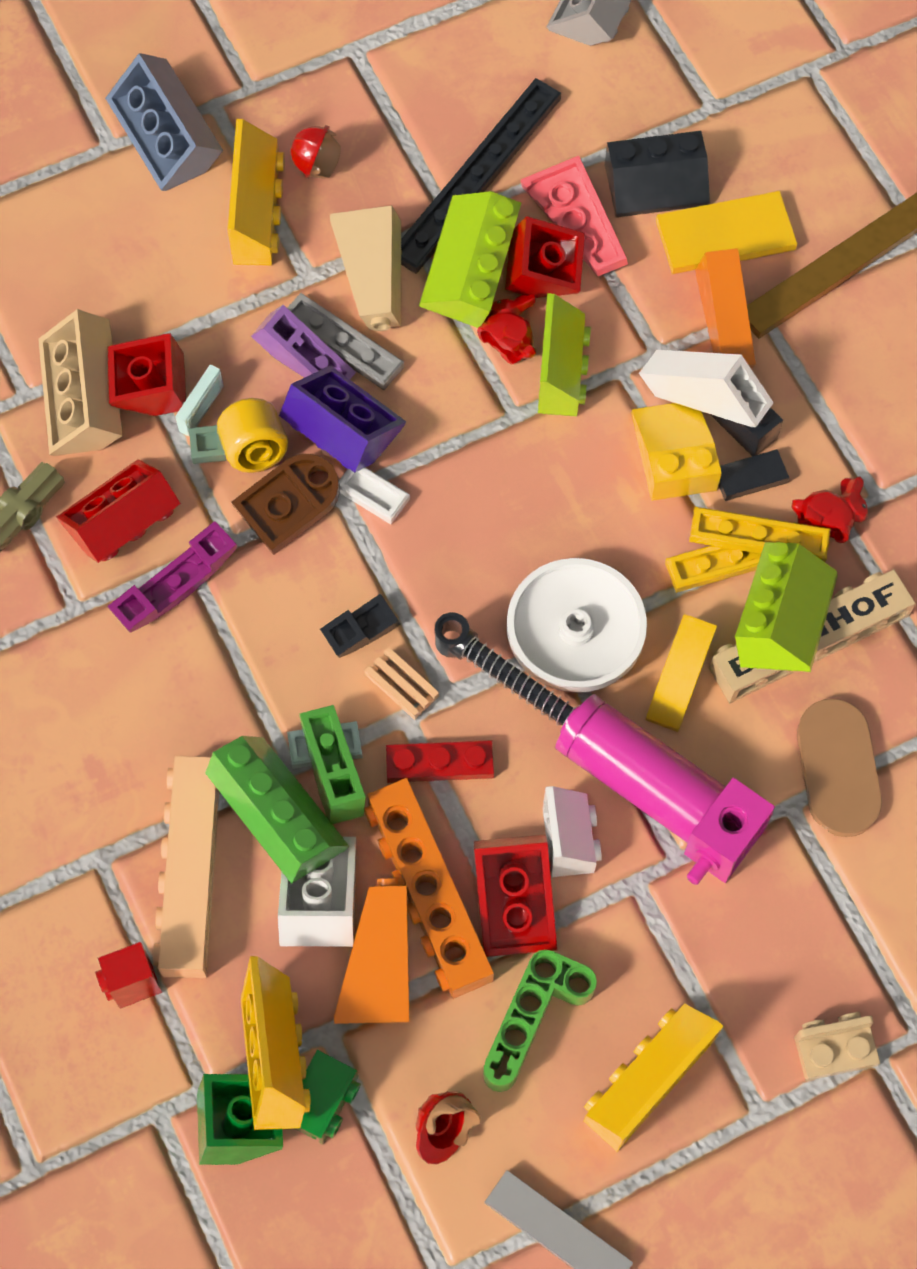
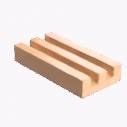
M390 647L384 651V655L381 658L378 657L371 667L368 666L364 670L365 675L414 720L439 697V692ZM390 661L419 689H421L427 695V697H423L414 687H412L387 663ZM382 670L419 705L415 708L377 672Z

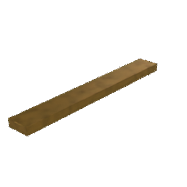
M917 193L748 304L750 329L755 336L760 339L916 234Z

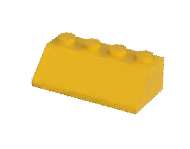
M236 119L227 229L233 265L272 266L273 253L279 252V234L274 233L275 225L280 226L281 206H276L277 198H282L283 180L278 179L279 171H284L285 154L284 152H279L277 138L244 119Z
M250 956L241 995V1009L254 1130L300 1128L304 1113H309L311 1099L309 1089H303L302 1079L306 1078L305 1056H299L298 1049L302 1045L301 1024H295L294 1017L298 1013L297 992H291L290 977L260 957Z
M685 1003L678 1011L671 1008L658 1023L662 1028L661 1031L653 1039L647 1035L633 1052L637 1055V1058L629 1067L622 1063L610 1076L609 1080L613 1085L603 1095L598 1090L586 1103L584 1108L588 1113L585 1115L584 1122L618 1152L714 1043L723 1028L721 1023Z

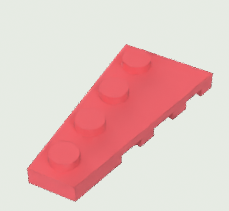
M579 156L520 180L523 189L553 224L585 233L583 260L598 277L628 265L626 255Z

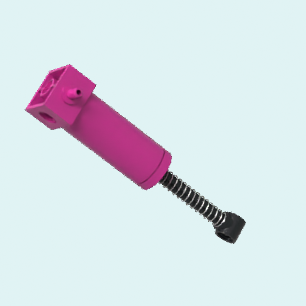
M449 612L437 619L434 629L435 646L442 655L452 658L457 657L459 660L466 657L467 662H473L475 668L480 667L482 673L487 672L490 678L496 679L497 683L504 684L505 689H511L512 694L517 693L519 699L524 698L527 704L534 706L535 710H541L542 715H548L549 720H555L557 726L562 725L561 734L555 746L558 752L687 843L684 855L696 862L687 874V879L692 884L698 885L707 872H710L724 883L728 881L765 831L775 809L774 805L734 777L727 786L723 785L595 694L589 696L582 705L580 704L573 708L568 704L569 701L564 702L561 696L557 697L553 694L554 691L550 692L547 690L546 685L544 687L538 683L539 680L535 681L531 678V675L528 676L523 673L524 669L520 671L516 668V664L513 666L509 663V659H503L501 654L498 655L494 652V649L491 650L486 647V643L482 644L479 642L478 634L469 628L468 621L463 615ZM448 631H456L460 636L456 639H448L444 634Z

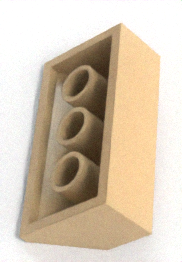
M76 309L38 339L49 455L53 456L102 450L122 436L120 410L109 404L107 346L112 345L110 320Z

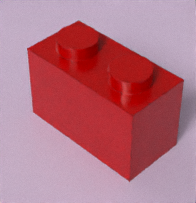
M141 942L98 958L101 970L95 971L101 991L105 993L108 1001L114 999L120 1009L162 993L151 960Z

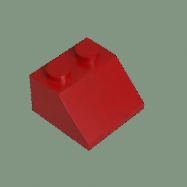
M526 216L514 228L510 241L505 290L521 295L534 294L536 298L547 297V293L557 296L578 294L581 291L585 233Z
M171 333L107 346L109 404L112 407L152 416L178 412L186 401L184 352Z

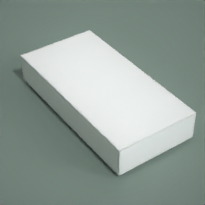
M366 467L356 473L347 469L339 480L340 494L389 524L393 523L410 500V494Z

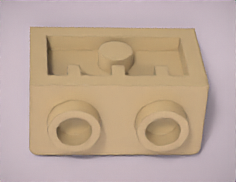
M854 1012L838 1017L839 1022L825 1025L824 1020H814L803 1024V1029L799 1030L794 1039L805 1081L877 1067L880 1064V1060L870 1028L874 1023L872 1016L861 1017L860 1012Z

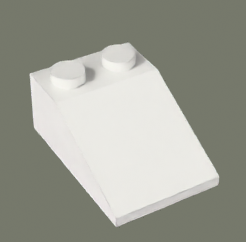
M343 837L349 845L347 850L293 884L290 883L281 871L278 907L280 946L353 947L356 837Z

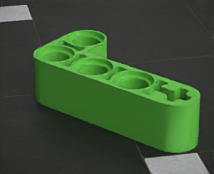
M540 950L532 956L485 1061L483 1077L484 1082L490 1089L504 1092L512 1088L553 996L577 1006L584 1005L591 1000L597 983L596 975L592 969L550 950ZM540 963H548L554 968L555 973L551 977L544 978L536 973L535 967ZM574 978H582L588 983L589 989L582 993L575 992L569 986V982ZM526 996H533L540 1002V1007L536 1011H526L520 1005V1001ZM510 1030H520L525 1035V1042L518 1046L509 1044L505 1039V1035ZM505 1054L510 1057L506 1069L508 1075H502L501 1079H496L494 1077L495 1071L492 1068L498 1069L500 1067L503 1055Z

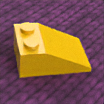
M677 403L632 409V418L651 501L717 491L722 472L715 443L701 411Z

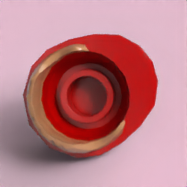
M325 125V127L312 126L305 128L295 136L291 147L292 160L296 167L306 174L305 177L310 178V176L329 178L337 166L341 146L333 137L336 136V133L329 130L330 126Z
M447 1091L445 1093L432 1094L418 1108L416 1149L419 1157L426 1163L437 1165L447 1161L460 1146L467 1144L470 1129L481 1123L480 1114L463 1093Z

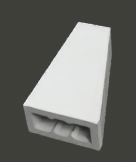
M656 350L639 372L655 397L750 427H756L774 403L743 356L739 354Z

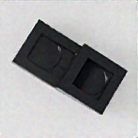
M379 594L354 612L345 611L320 628L337 657L341 658L379 639L401 625L384 597Z

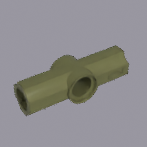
M41 462L18 488L15 486L10 487L0 497V552L22 529L28 530L36 524L42 515L43 506L65 483L64 478L50 464Z

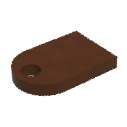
M299 454L281 463L231 503L270 552L275 555L334 508L340 495V483L334 467L326 459L314 454ZM316 471H325L328 473V478L322 484H313L310 481L312 474Z

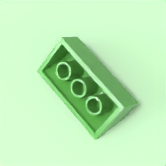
M241 736L212 753L205 774L291 884L348 849V843L263 737Z

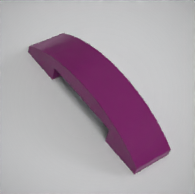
M216 521L189 541L190 548L140 588L133 585L107 606L130 633L156 620L182 602L207 581L236 550L237 544Z

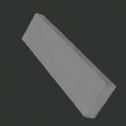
M300 293L287 307L353 370L381 389L385 390L404 368V361L304 294Z
M506 1170L484 1202V1204L573 1269H630L633 1264L631 1260L508 1170Z

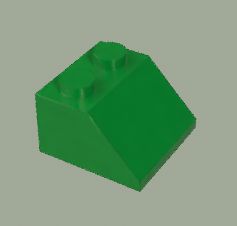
M203 1074L197 1091L199 1165H238L282 1150V1129L254 1130L248 1074Z

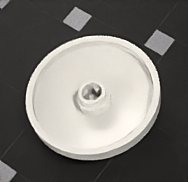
M583 558L553 561L533 571L521 582L514 592L507 615L509 645L521 667L542 684L566 692L595 691L621 679L638 660L643 649L647 631V617L644 604L631 582L614 568L598 561Z

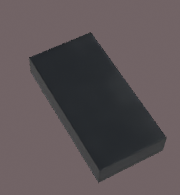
M778 449L720 466L722 474L719 488L725 501L783 485L789 481V475Z

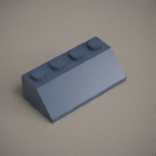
M139 53L105 98L161 191H167L206 173L223 151L165 58Z

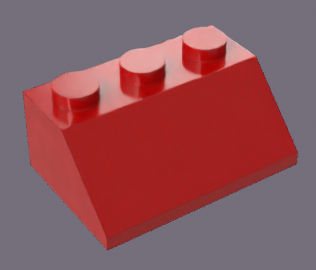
M137 459L56 516V518L86 555L99 563L112 559L118 554L119 548L127 542L136 541L147 532L146 529L156 521L161 522L169 518L174 513L173 509L181 503L161 471Z

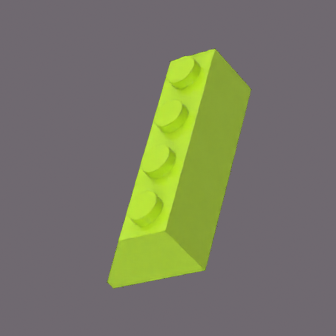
M492 191L452 196L419 307L476 328L483 324L492 307L521 202Z
M765 542L735 635L741 668L811 672L838 575L834 568L798 543Z

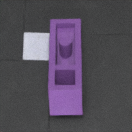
M284 305L271 312L251 335L276 360L304 378L329 366L335 368L348 379H351L356 373Z

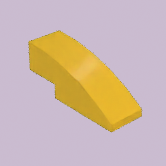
M686 614L683 615L651 701L646 721L676 732L679 731L717 625Z

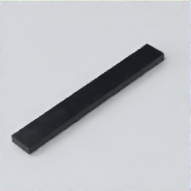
M537 78L533 80L401 238L402 266L415 274L419 272L436 251L452 196L485 192L561 100V92Z

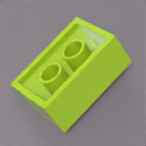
M547 293L538 413L577 416L578 405H585L587 385L580 384L581 375H587L589 355L582 354L583 346L589 347L591 327L585 326L584 312L551 293Z

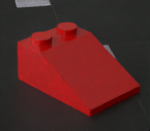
M546 834L474 841L483 947L486 957L535 953L540 950L556 951L557 939Z

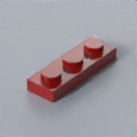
M492 740L386 745L387 783H395L405 778L409 782L493 779Z

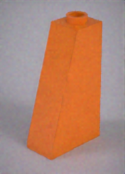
M738 248L705 252L695 272L713 353L742 355L752 369L756 365Z
M378 878L377 886H369L335 1010L334 1024L410 1021L407 885H399V878Z

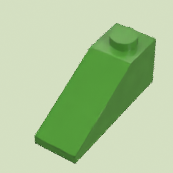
M334 705L299 713L314 777L326 817L332 824L364 816L366 796Z

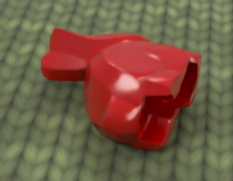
M534 294L521 295L514 301L502 299L493 302L489 313L490 317L477 330L479 339L483 343H489L494 349L499 351L501 357L511 365L520 362L523 358L531 359L536 355V349L532 346L534 338L530 323L520 316L523 311L536 302Z
M860 476L854 479L844 478L840 484L841 496L825 489L811 493L804 500H793L791 508L798 516V524L829 528V537L834 538L836 542L844 543L848 541L854 522L866 521L868 517L866 501L860 495L864 480Z

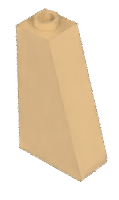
M393 206L330 214V222L359 316L369 330L386 331L390 327L401 326V220Z

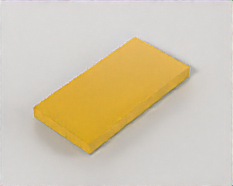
M780 191L656 215V224L672 274L695 270L705 252L738 248L740 261L793 251L797 247V241Z

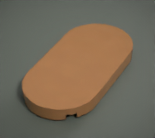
M839 699L818 701L804 712L797 728V741L810 813L819 825H822L828 832L836 836H857L864 833L876 821L882 806L869 727L863 714L852 704Z

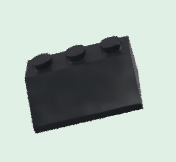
M701 130L607 142L605 169L616 218L710 204L708 158Z

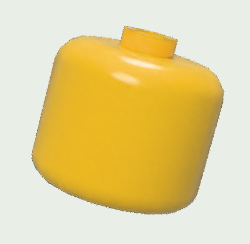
M241 399L228 406L217 421V433L226 458L233 468L241 472L255 473L265 471L280 462L288 450V438L280 417L273 404L264 399Z

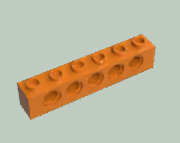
M402 779L368 793V806L364 809L365 815L371 828L377 826L382 838L377 840L385 860L392 859L396 868L395 871L391 872L392 877L399 878V885H407V895L411 902L407 904V911L413 925L418 923L421 925L425 936L420 937V941L427 957L434 956L439 969L435 970L434 973L441 990H449L452 999L492 983L494 978L493 970L408 779ZM396 818L404 819L408 823L404 829L398 831L391 829L388 824ZM408 850H416L422 855L420 860L414 863L406 862L402 858L403 854ZM423 882H430L436 887V890L430 895H422L417 892L416 888ZM442 914L446 915L451 922L445 928H436L430 921L434 916ZM452 947H458L464 951L465 957L461 961L452 962L446 958L445 952Z

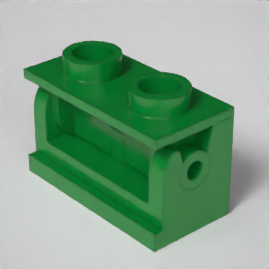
M317 1050L306 1069V1078L302 1079L303 1089H309L310 1111L309 1113H304L301 1127L293 1129L315 1140L318 1138L321 1144H324L327 1136L333 1139L343 1121V1117L339 1116L345 1102L352 1104L360 1089L361 1083L357 1082L359 1077L358 1071Z

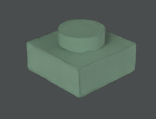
M217 425L189 428L193 464L226 461V455L217 433Z

